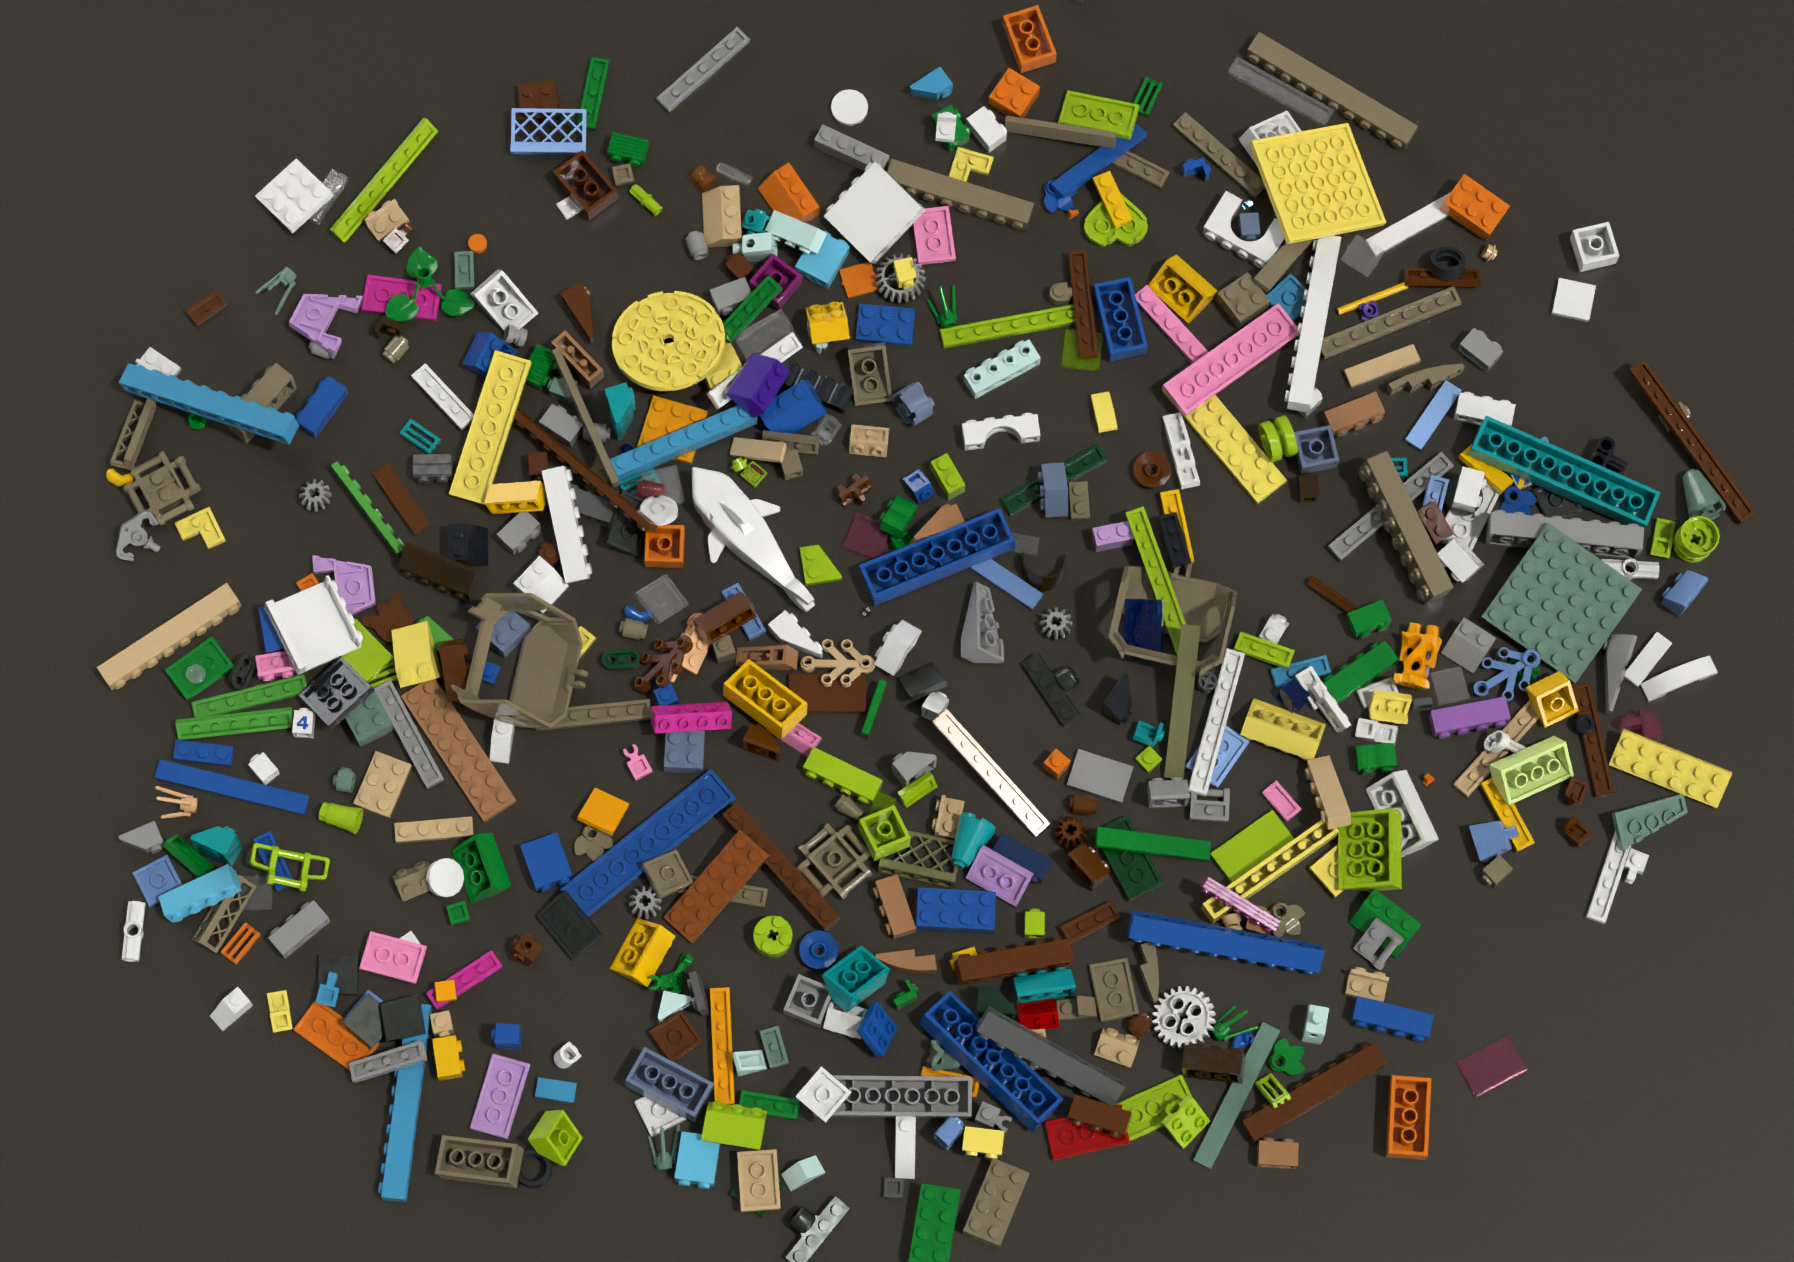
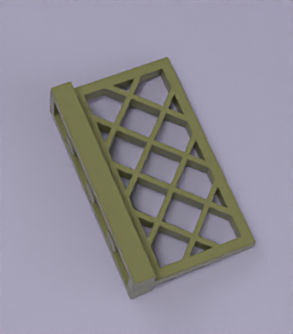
M908 831L911 838H917L920 841V845L914 848L910 845L908 847L909 851L902 855L899 851L896 852L898 857L894 860L885 859V857L880 858L878 873L890 876L898 874L899 878L954 889L958 867L953 865L951 856L946 851V848L954 846V840ZM936 842L940 848L931 852L927 844ZM924 847L929 855L920 859L915 851ZM943 851L948 859L939 863L934 855ZM913 854L917 861L913 864H908L904 858ZM932 858L936 866L926 868L923 862ZM950 862L954 867L953 873L945 872L941 866Z

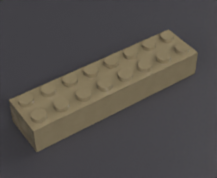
M1385 451L1367 459L1359 468L1360 479L1363 482L1365 481L1368 487L1367 493L1374 500L1378 515L1382 516L1384 520V528L1388 533L1390 532L1392 544L1401 555V563L1404 567H1407L1409 579L1417 588L1418 598L1426 605L1446 596L1454 587L1388 452Z

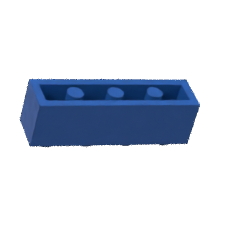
M1358 996L1355 1000L1351 1023H1355V1026L1359 1028H1366L1367 1026L1374 1028V1031L1379 1033L1388 1031L1392 1032L1396 1037L1404 1038L1408 1036L1412 1037L1413 1041L1424 1042V1040L1427 1041L1429 1039L1434 1015Z

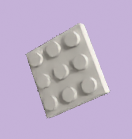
M297 159L255 195L257 200L292 234L334 196Z

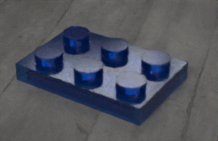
M1125 599L1124 640L1127 645L1163 652L1164 600Z

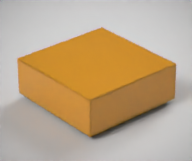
M454 980L435 982L437 1003L457 1000Z

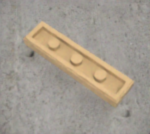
M1414 344L1347 368L1343 372L1350 388L1418 364L1421 360Z

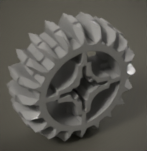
M900 253L899 258H896V255L893 254L892 260L886 257V263L881 261V268L876 269L878 274L875 275V280H877L876 287H880L879 293H884L885 299L890 296L891 302L897 299L899 304L901 299H904L907 303L908 297L914 300L915 294L920 295V289H924L923 282L926 281V277L923 276L925 270L921 269L922 264H916L917 259L914 258L913 267L916 271L915 286L908 289L902 287L899 290L891 288V286L898 287L895 272L889 275L888 278H885V275L893 268L894 261L905 259L902 253Z

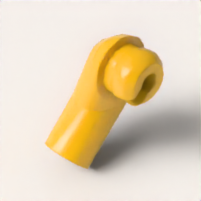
M109 469L106 472L107 480L116 486H123L134 482L132 473L122 476L114 469Z

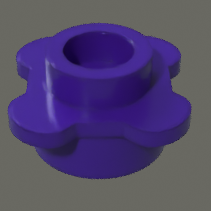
M1375 301L1359 305L1363 321L1379 316Z

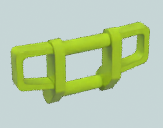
M255 843L252 846L249 863L253 867L267 871L266 884L273 885L274 883L299 888V891L305 892L307 880H325L327 878L330 859L311 855V853L305 852L302 854L282 850L277 846ZM257 848L271 851L268 866L255 861ZM277 856L302 861L299 881L275 876ZM310 860L324 863L322 876L308 875Z

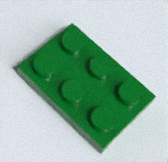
M211 636L166 668L165 672L185 699L189 701L230 672L234 665Z

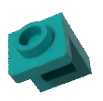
M1139 720L1132 739L1154 748L1157 741L1161 742L1165 731L1162 730L1164 723L1160 722L1155 727Z

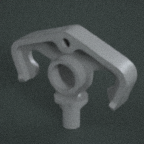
M143 510L121 525L116 546V554L120 559L134 560V555L131 552H123V548L129 543L135 546L143 545V549L150 548L156 553L159 551L161 546L153 542V537L149 536L147 538L146 531L141 527L144 518H148L150 520L149 523L153 526L159 524L151 511Z

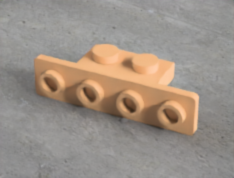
M694 613L689 617L687 621L688 626L681 635L689 636L693 642L692 650L684 655L682 663L683 669L693 675L698 674L710 647L697 634L693 621L702 613ZM671 671L668 679L669 683H674L677 675Z

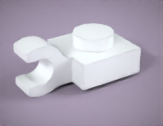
M1632 848L1630 849L1624 868L1629 870L1625 879L1626 883L1632 885L1637 873L1642 875L1649 855Z

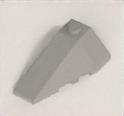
M978 582L973 583L963 627L961 657L973 663H1003L1004 644L1003 640L999 639L997 629L999 624L995 622L992 612H994L995 608L990 588Z
M1612 634L1610 639H1607L1604 643L1603 650H1606L1604 655L1607 716H1610L1613 712L1621 688L1619 685L1622 683L1626 673L1625 666H1627L1636 643V635Z

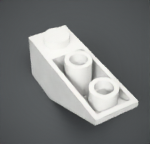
M785 610L768 624V630L780 644L788 645L793 649L819 659L823 658V648L817 641L813 642L810 639L811 635L805 627L801 628L797 624L798 620L794 614H789Z

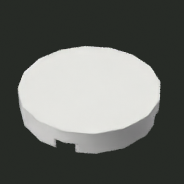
M851 89L843 90L833 98L831 112L838 123L845 126H854V124L861 123L867 116L868 103L860 92Z
M661 495L659 498H654L652 496L645 499L640 505V511L658 526L670 524L678 516L677 503L670 497Z
M443 858L431 863L427 870L426 881L430 886V891L436 896L450 897L460 891L463 886L464 874L461 866L455 860Z

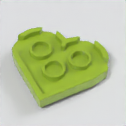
M1122 194L1121 196L1132 217L1131 223L1115 229L1102 201L1085 219V235L1091 242L1100 247H1105L1116 240L1126 246H1133L1143 240L1147 234V218Z

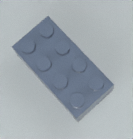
M646 1047L643 1048L625 1080V1087L695 1123L714 1086V1083Z

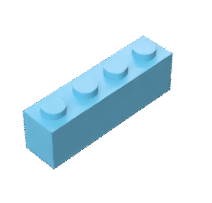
M227 864L160 895L159 900L164 916L174 923L183 920V918L191 914H196L208 906L216 905L225 898L233 897L242 890L236 871Z

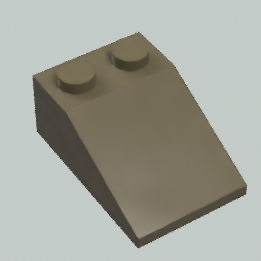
M885 342L847 347L855 406L893 401Z

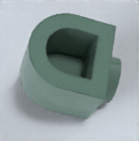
M341 767L338 770V775H335L333 779V786H336V791L352 793L356 781L355 773L352 772V769Z

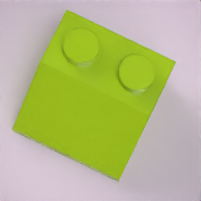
M564 1110L545 1111L528 1140L538 1154L561 1166H565L583 1137Z

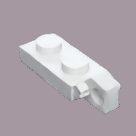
M1321 681L1314 684L1310 690L1317 699L1315 703L1334 730L1340 732L1351 725L1348 717L1341 711L1336 700L1331 697L1327 687Z

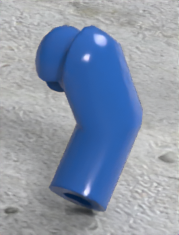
M1243 1032L1233 1038L1231 1047L1241 1049V1047L1252 1043L1254 1036L1251 1033Z

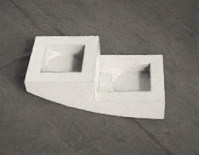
M1310 666L1295 675L1310 706L1315 711L1319 707L1315 703L1317 699L1310 688L1321 680L1313 667Z
M1359 718L1355 737L1378 744L1394 743L1395 745L1398 726Z

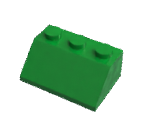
M492 833L475 834L451 850L455 861L463 870V884L470 903L500 894L511 887Z
M1376 889L1372 891L1349 922L1350 925L1362 934H1365L1373 921L1379 918L1400 934L1404 941L1401 945H1397L1391 953V956L1395 959L1421 926V923ZM1387 936L1380 945L1383 950L1391 942V938Z

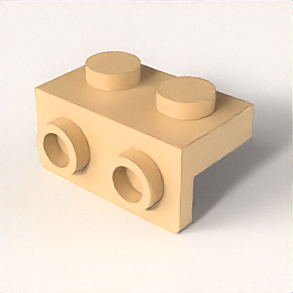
M1103 1028L1094 1055L1131 1068L1140 1040H1137L1135 1036L1130 1034H1120L1113 1028Z

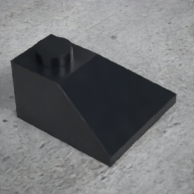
M1124 673L1104 701L1101 711L1102 714L1118 725H1121L1123 721L1127 722L1132 715V712H1130L1132 700L1127 673Z

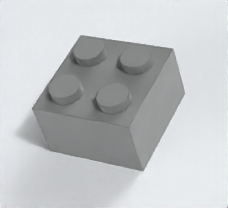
M798 974L783 1012L784 1015L820 1029L832 998L826 985Z

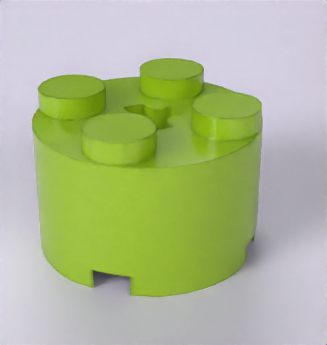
M768 916L761 919L755 926L753 933L755 949L758 953L768 958L783 956L791 946L792 929L789 923L780 916ZM770 934L777 935L775 941L769 938Z

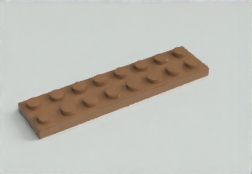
M436 679L422 682L401 695L402 700L484 823L517 802L453 704L447 701V695Z

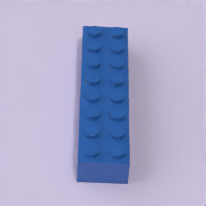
M999 508L859 565L860 575L874 606L1014 550L1015 539Z
M949 991L924 1014L919 1025L1033 1132L1059 1107L1063 1098L1025 1061L1016 1057L1012 1050L1000 1048L990 1038L988 1040L982 1038L978 1034L979 1032H977V1024L980 1019Z

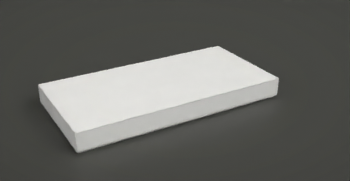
M1486 482L1485 489L1482 490L1483 502L1474 514L1459 516L1452 510H1449L1445 519L1454 534L1441 541V543L1447 545L1452 539L1460 537L1473 550L1500 494Z

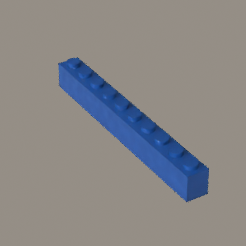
M1132 910L1127 931L1128 937L1135 942L1149 941L1152 945L1156 946L1165 944L1173 949L1187 948L1194 953L1203 951L1211 956L1224 955L1232 960L1241 958L1253 964L1262 962L1269 967H1276L1278 965L1284 966L1283 968L1291 971L1300 969L1307 974L1320 973L1325 952L1323 945L1135 910Z

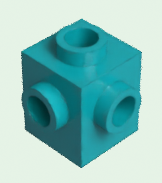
M755 209V211L747 210L741 227L747 230V234L767 233L765 229L771 217L767 216L766 212L760 209Z

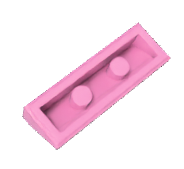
M798 723L782 741L808 757L813 747L816 748L822 738Z

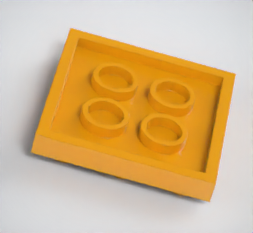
M653 396L637 447L706 419L708 411ZM696 450L673 460L692 465Z

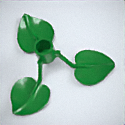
M418 246L409 257L406 265L408 275L411 278H417L413 297L410 300L409 296L404 294L393 296L388 301L385 316L398 322L413 319L419 311L418 305L413 303L416 300L419 287L428 288L430 285H433L439 297L444 300L441 308L449 316H461L472 310L475 305L472 298L461 290L451 289L447 291L446 297L442 295L435 280L432 279V275L438 268L437 261L432 255Z

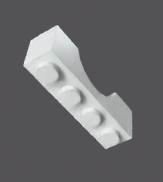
M1024 413L1018 417L1006 415L1002 419L990 417L978 422L976 420H968L962 423L965 451L983 449L986 440L997 432H1009L1016 436L1021 444L1038 442L1041 436L1038 415Z

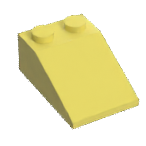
M726 338L724 353L719 364L704 378L709 391L742 368V364L732 344Z
M428 621L391 630L395 670L400 688L443 677Z

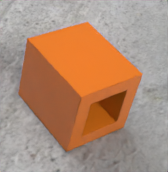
M1055 749L1043 762V769L1058 780L1070 766L1071 760L1058 749Z

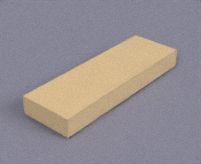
M734 437L729 455L735 458L741 457L744 459L782 463L787 445L782 442Z

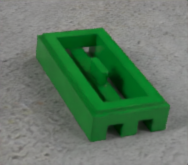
M1147 76L1133 103H1139L1147 84H1149L1150 86L1138 114L1145 117L1149 116L1163 86V83H1157L1154 79L1150 80ZM1153 87H1156L1157 89L1145 112L1143 111L1144 106L1153 90Z

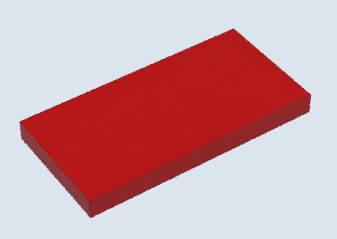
M1116 1105V1106H1114V1107H1117V1108L1122 1109V1105ZM1068 1116L1045 1121L1053 1161L1130 1144L1128 1131L1125 1137L1120 1136V1139L1109 1136V1132L1103 1130L1101 1133L1090 1130V1126L1084 1124L1082 1127L1071 1124L1072 1120H1069Z

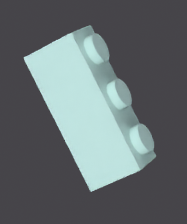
M774 210L765 231L772 233L775 240L779 242L781 239L786 240L785 244L793 248L796 245L800 246L799 250L810 254L811 251L818 254L827 233L819 228Z

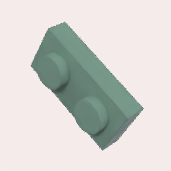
M454 252L456 290L475 289L474 252Z
M779 1026L761 1030L760 1036L770 1070L788 1065L789 1061Z

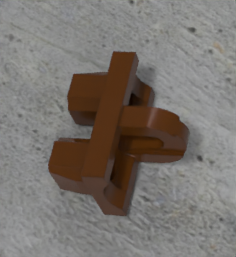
M858 473L851 477L852 485L848 488L845 484L836 487L844 508L856 500L861 505H864L867 502L864 494L872 489L869 478L866 475L862 477Z

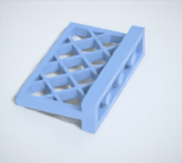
M512 108L511 154L576 155L582 150L586 153L587 110ZM516 113H524L528 119L520 125L515 120ZM537 113H542L547 118L540 126L532 119ZM556 113H561L566 118L560 125H557L551 119ZM574 114H583L582 122L577 126L570 120ZM530 120L537 126L531 134L523 128ZM548 121L556 127L549 135L542 129ZM567 121L575 127L568 135L561 129ZM520 130L528 136L523 142H515V134ZM538 130H541L547 136L542 142H536L532 138ZM557 130L565 136L561 142H555L551 138ZM578 130L582 134V142H573L569 137Z

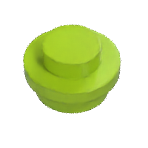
M739 457L733 460L730 469H733L734 473L748 466L746 463L747 459L742 460Z

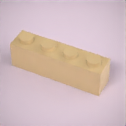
M1330 755L1307 760L1305 775L1306 779L1311 781L1310 789L1312 794H1316L1315 802L1317 808H1321L1322 822H1326L1328 830L1351 825V812Z

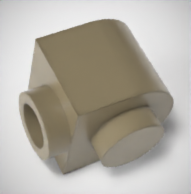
M1067 282L1054 284L1050 288V302L1056 306L1069 305L1070 298H1073L1072 287H1068Z

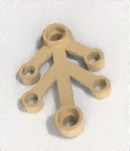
M825 639L822 642L823 651L828 652L836 660H818L811 656H805L800 661L801 670L805 673H811L815 668H835L830 674H824L821 677V684L824 687H830L833 681L848 668L855 669L849 675L844 674L841 676L840 683L843 687L851 686L852 681L860 674H869L875 669V660L868 655L862 656L853 647L852 641L849 639L841 642V649L843 652H848L855 660H847L833 646L832 640ZM827 643L831 645L828 648L824 646ZM849 644L850 647L845 648L844 645ZM805 661H811V664L807 665ZM868 662L869 665L864 666L862 663ZM828 678L830 679V682L826 683L823 680ZM849 679V682L844 683L843 680Z

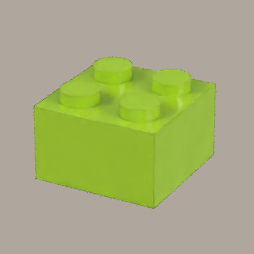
M895 805L859 819L858 830L874 861L910 846L911 837Z

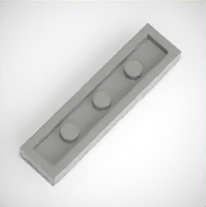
M420 1040L350 1062L352 1082H361L427 1061L424 1042Z

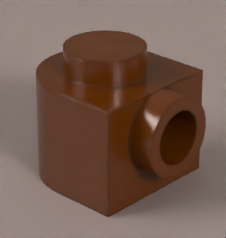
M549 541L543 543L539 547L538 555L552 567L558 566L561 560L556 543L552 542L550 544Z
M1144 1012L1138 1017L1133 1016L1127 1024L1130 1026L1128 1031L1141 1040L1152 1028V1019Z

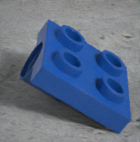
M877 1001L871 1002L857 1029V1033L878 1058L884 1056L898 1027Z

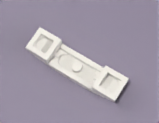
M1709 655L1659 674L1641 683L1640 686L1649 702L1666 695L1670 691L1694 681L1703 680L1718 672Z

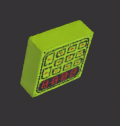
M752 461L740 474V477L756 488L767 475V472Z

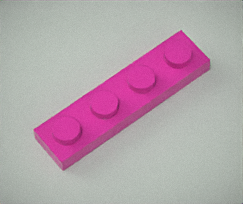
M491 950L445 981H455L456 996L459 997L503 968V966ZM435 987L426 993L436 1010L451 1002L437 1003Z

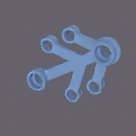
M1506 647L1500 648L1498 655L1501 659L1509 657L1519 660L1514 665L1494 661L1490 657L1484 658L1482 660L1484 669L1494 668L1503 670V672L1486 682H1476L1474 693L1479 697H1484L1489 693L1490 688L1508 678L1506 690L1503 692L1502 697H1505V693L1510 692L1512 697L1510 699L1506 698V701H1512L1517 672L1525 668L1523 680L1519 682V689L1526 692L1527 689H1523L1521 684L1526 682L1530 686L1529 681L1532 669L1540 663V655L1537 651L1529 649L1524 653L1511 651ZM1506 650L1508 655L1505 657L1501 656L1500 652ZM1529 656H1533L1535 659L1532 663L1527 661ZM1486 660L1491 661V665L1488 667L1484 665ZM1480 686H1483L1485 688V691L1483 693H1480L1478 691V688Z

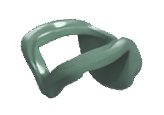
M931 1040L932 1048L937 1051L931 1062L933 1071L954 1070L961 1066L936 1040Z

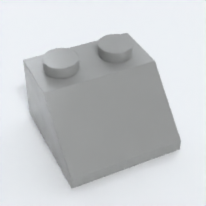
M1463 618L1441 654L1469 673L1474 674L1496 638L1471 621Z
M916 752L900 753L893 759L892 774L905 788L928 771L933 770L936 767L937 757L934 754Z
M1174 777L1167 781H1163L1162 778H1154L1148 781V808L1188 806L1190 793L1187 780H1182L1181 777Z

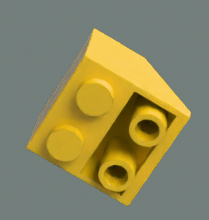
M831 302L827 305L816 304L806 308L812 344L850 339L848 319L843 302Z

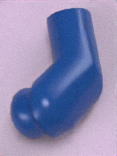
M631 605L626 606L624 609V615L629 619L643 622L653 618L650 609L639 612Z

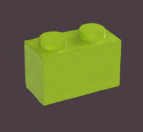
M948 453L930 462V469L948 500L965 492L966 485Z

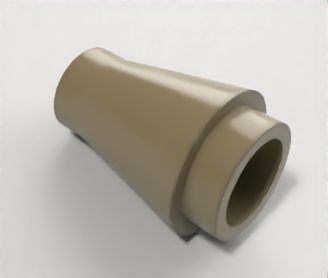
M844 794L834 805L838 812L856 821L863 814V811L855 802Z

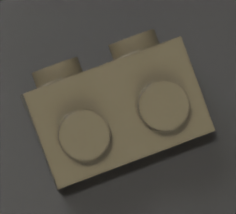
M429 861L418 862L413 868L408 870L401 869L396 872V875H393L403 902L430 891V886L426 881L427 870L430 867Z

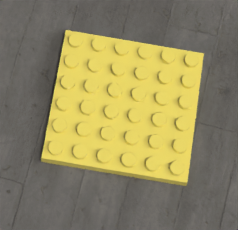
M1348 123L1252 140L1249 143L1287 244L1384 226L1386 224L1385 217Z

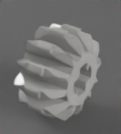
M313 479V484L306 481L307 488L301 487L300 490L303 493L299 494V498L302 499V506L307 505L306 508L309 511L313 507L315 512L318 511V507L324 510V503L330 504L328 498L332 497L331 492H329V486H324V481L322 480L318 484L316 479ZM312 494H319V496H315L314 498H312Z
M1055 607L1054 612L1051 609H1047V614H1042L1041 618L1043 620L1040 621V626H1043L1041 632H1048L1047 638L1054 635V640H1057L1058 635H1060L1063 639L1065 638V633H1070L1069 627L1072 626V622L1068 620L1071 616L1070 614L1064 616L1065 609L1058 612V607ZM1053 621L1059 623V626L1057 627L1056 624L1052 625Z
M642 886V892L635 889L634 891L637 896L630 895L632 902L629 903V907H634L632 914L639 912V919L645 914L646 920L649 919L650 913L655 917L656 912L654 910H661V907L657 904L662 903V899H658L655 892L652 894L653 887L646 891L645 886ZM647 899L651 903H648V906H644L643 900Z

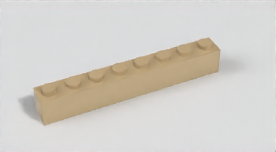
M226 583L102 663L97 669L111 690L120 689L126 684L127 680L137 678L142 674L141 671L147 667H154L158 660L171 656L175 649L180 646H186L193 637L203 635L210 626H216L227 615H233L238 612L241 607L240 601Z

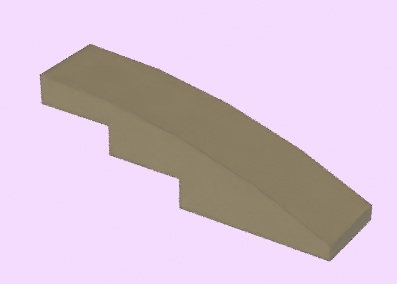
M1451 364L1423 369L1389 383L1386 390L1390 396L1407 387L1410 393L1424 385H1427L1432 390L1443 384L1445 380L1448 381L1461 374L1464 365Z
M1145 941L1139 948L1145 964L1140 965L1139 971L1152 1005H1156L1159 989L1158 958L1155 945Z

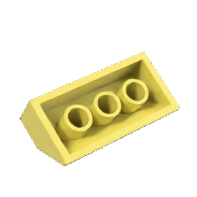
M1253 698L1240 735L1249 740L1261 742L1268 747L1278 748L1285 753L1297 755L1304 760H1310L1315 757L1326 724Z

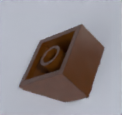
M1082 844L1067 855L1066 863L1093 891L1109 877L1110 867L1104 860L1100 861L1096 857L1097 853L1091 846L1087 847L1085 844Z

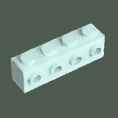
M1022 340L1016 343L1014 348L1009 351L1007 349L1001 351L998 357L985 360L976 369L975 367L968 369L965 372L963 381L974 399H977L1039 365L1041 357L1030 340L1025 342Z

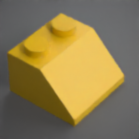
M1560 671L1526 687L1530 702L1545 728L1579 711L1570 680Z

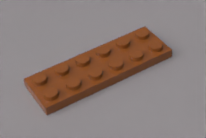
M739 830L663 918L691 943H694L770 855L746 833Z

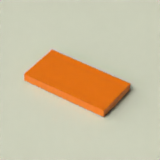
M315 1000L294 1027V1032L348 1071H350V1062L373 1055L380 1043H377L370 1049L342 1024L344 1017L328 1006L316 1004Z

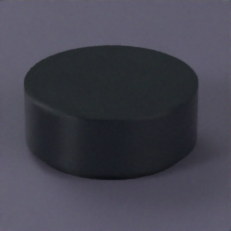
M1580 715L1575 721V729L1582 735H1587L1594 729L1595 722L1589 715Z

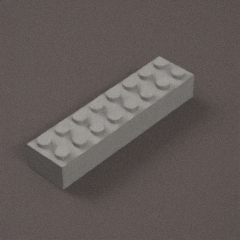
M1504 510L1491 512L1486 523L1485 544L1529 549L1545 525L1549 523L1595 556L1632 558L1637 560L1643 550L1644 527H1639L1638 524L1620 525L1619 522L1601 523L1600 520L1582 521L1581 518L1563 519L1561 516H1552L1550 518L1544 517L1542 514H1533L1531 516L1525 515L1523 512L1506 513Z
M832 1075L851 1091V1094L831 1117L896 1118V1116H914L916 1118H949L951 1116L954 1118L956 1116L959 1119H972V1077Z

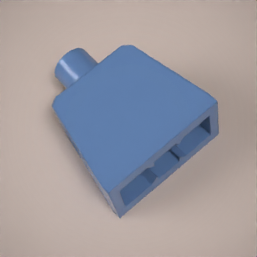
M1501 821L1469 826L1479 859L1484 863L1510 850L1512 846L1509 839L1519 836L1515 825L1505 828L1504 823Z

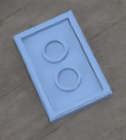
M1225 726L1210 785L1218 789L1250 742L1227 726ZM1199 747L1185 766L1192 773Z

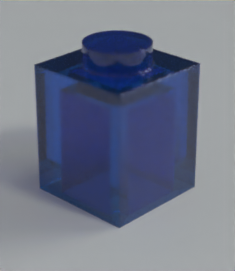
M1292 679L1279 691L1276 698L1293 713L1296 709L1300 711L1307 705L1306 700L1310 694L1295 679Z

